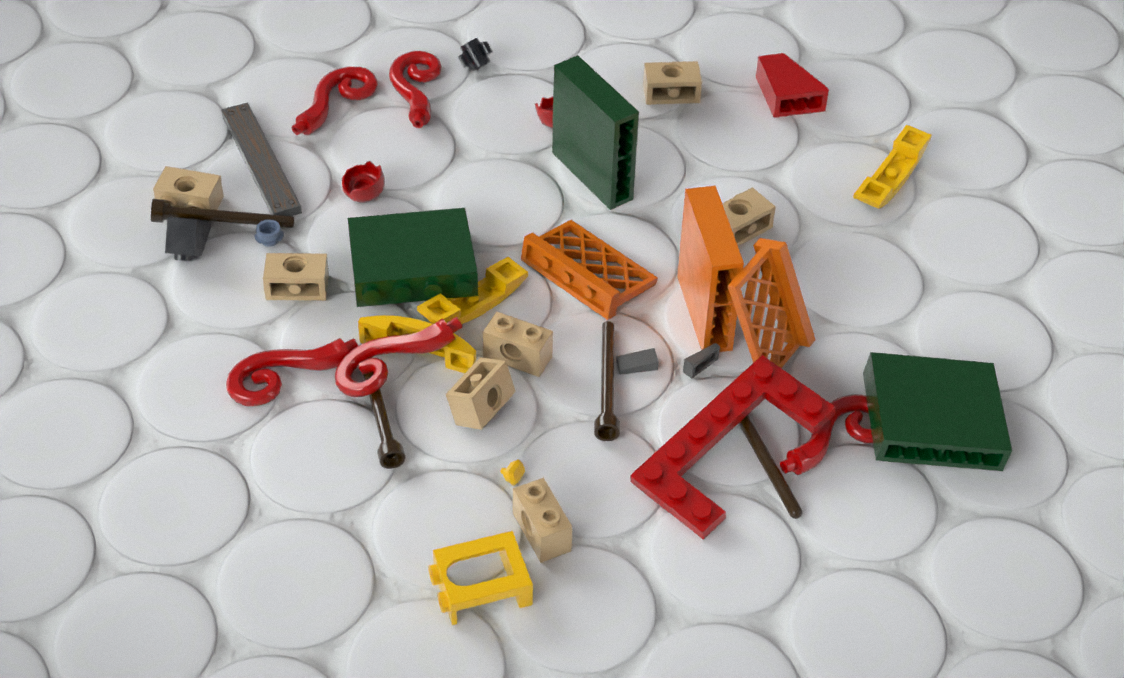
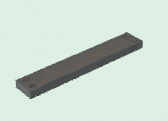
M248 102L221 109L222 117L271 215L294 216L301 214V204Z

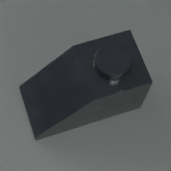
M167 217L165 253L174 254V260L192 261V255L202 256L211 229V221Z

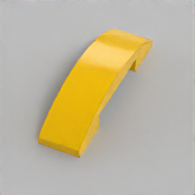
M906 125L894 140L892 151L871 178L866 177L854 193L853 198L878 209L885 206L898 193L912 174L924 154L932 135Z
M506 257L486 268L485 278L478 281V296L446 298L440 293L418 305L417 311L432 324L440 319H444L447 323L455 317L459 319L461 324L469 322L494 308L512 294L528 277V271L510 257Z
M379 315L360 317L358 321L359 341L363 344L381 337L413 334L431 326L432 323L402 316ZM453 333L456 340L430 353L444 357L445 368L466 373L476 362V350L464 339Z

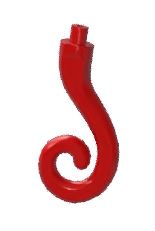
M412 51L400 55L392 62L389 70V79L394 89L410 104L408 117L415 128H422L428 124L431 117L429 99L422 91L409 83L403 76V73L408 67L407 73L410 79L424 83L436 79L440 75L442 67L440 60L435 55L424 51ZM416 64L426 65L429 69L419 70Z
M353 66L338 68L326 74L316 87L312 106L296 117V124L291 127L295 135L301 133L310 135L323 125L328 116L330 92L337 84H339V93L346 99L362 100L373 95L378 84L375 74L366 68ZM352 80L361 81L365 85L361 88H352Z
M457 317L447 323L444 319H440L417 333L387 336L367 341L352 349L340 361L335 372L336 386L347 396L363 397L370 395L380 389L388 377L386 363L379 358H373L374 356L390 353L421 354L437 351L456 340L453 333L463 328ZM358 366L363 374L374 372L372 377L365 381L356 382L352 379V374Z
M339 338L316 349H276L252 354L238 362L229 372L226 381L227 393L235 402L244 406L266 404L278 396L282 386L278 373L266 367L282 366L317 371L336 368L344 356L357 347L358 344L354 338L347 342ZM252 374L251 379L253 383H267L268 385L262 390L250 391L244 388L243 382Z
M846 395L833 400L831 404L836 407L835 415L815 434L812 433L808 442L788 451L787 459L780 462L781 470L785 474L793 471L795 474L800 475L816 467L828 450L836 420L849 412L852 413L845 419L847 433L857 441L873 443L871 428L867 429L860 425L863 414L860 411L869 414L866 395Z

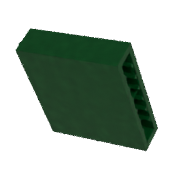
M578 55L555 64L552 153L610 210L633 200L639 111Z
M465 208L348 218L357 307L427 301L440 293L446 298L478 296V272Z
M870 352L863 371L876 461L992 471L1004 470L1012 453V446L994 363Z

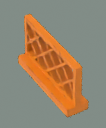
M569 220L541 236H537L533 232L524 236L521 261L606 320L616 315L618 306L657 284L658 277L573 220ZM568 232H572L573 234H575V235L578 236L579 238H577V237H566V236H563V235L566 234V233H568ZM551 244L559 245V248H555ZM564 245L580 247V250L564 249ZM585 247L596 248L600 252L585 251ZM573 259H581V263H577ZM586 260L601 261V265L586 264ZM606 262H615L622 267L608 266ZM593 273L602 274L603 278H599ZM607 275L623 276V280L609 279ZM628 276L639 277L643 281H631ZM615 288L624 289V292L620 293V291H618Z
M759 238L753 245L756 255L728 285V289L753 363L761 355L768 358L769 353H771L770 361L782 368L800 346L810 347L816 339L786 242ZM760 269H761L762 278H761V279H758V278H759ZM747 282L745 297H743L741 288ZM757 283H760L757 302H755L754 297ZM768 294H769L770 301H769V304H766V302H767V297H768ZM756 305L753 321L751 322L752 307ZM765 307H768L765 326H762ZM776 319H777V322H778L777 328H774V326H775V321H776ZM761 329H763L761 345L759 346V336ZM774 331L776 333L772 350H770L772 335ZM784 342L788 343V344L784 347V349L782 350V348H783V343H784Z

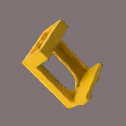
M513 531L433 550V564L428 565L430 579L433 586L439 585L441 591L437 593L439 606L442 613L448 612L452 625L457 624L458 610L514 596L519 608L533 605V584ZM499 552L507 574L505 577L469 586L455 585L447 577V571L452 564Z

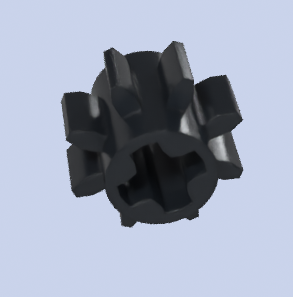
M475 38L460 47L463 53L458 58L464 68L471 66L472 70L475 71L490 62L488 55L493 51L487 41L480 43L478 38Z

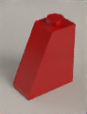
M785 53L758 56L756 79L773 118L826 111L829 93L827 86Z

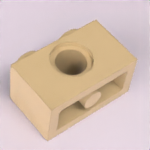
M698 61L644 63L643 88L646 105L700 103L702 80Z
M165 166L153 188L155 199H164L165 203H171V206L217 210L224 197L220 175Z
M753 187L722 203L738 246L773 228L776 206Z
M266 253L263 273L266 300L326 301L329 280L327 254Z
M496 311L483 331L484 358L504 360L509 367L540 377L552 358V330Z
M480 357L445 395L457 426L482 430L516 391L506 361Z
M541 478L513 488V515L540 563L571 552L572 525L545 479Z

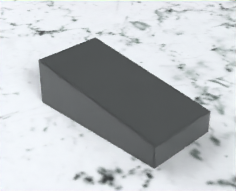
M715 343L685 358L683 373L691 379L718 360L720 346Z
M655 348L616 356L619 374L658 370L659 362Z

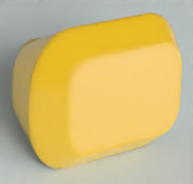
M517 459L511 462L507 468H501L500 472L504 474L505 480L514 486L524 475L525 468L523 463Z

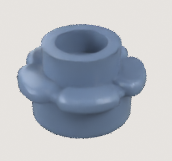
M264 220L257 225V234L254 236L259 244L271 247L283 239L284 232L281 231L278 222Z

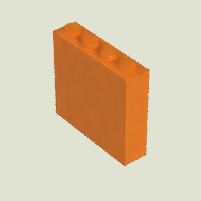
M716 185L685 189L677 278L701 350L716 343L720 346L719 352L733 351L737 313L728 285L743 269L744 262Z

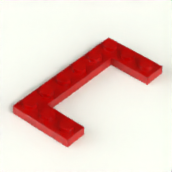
M761 355L630 475V481L704 540L726 519V511L681 476L764 399L813 434L835 415L836 407L768 358Z

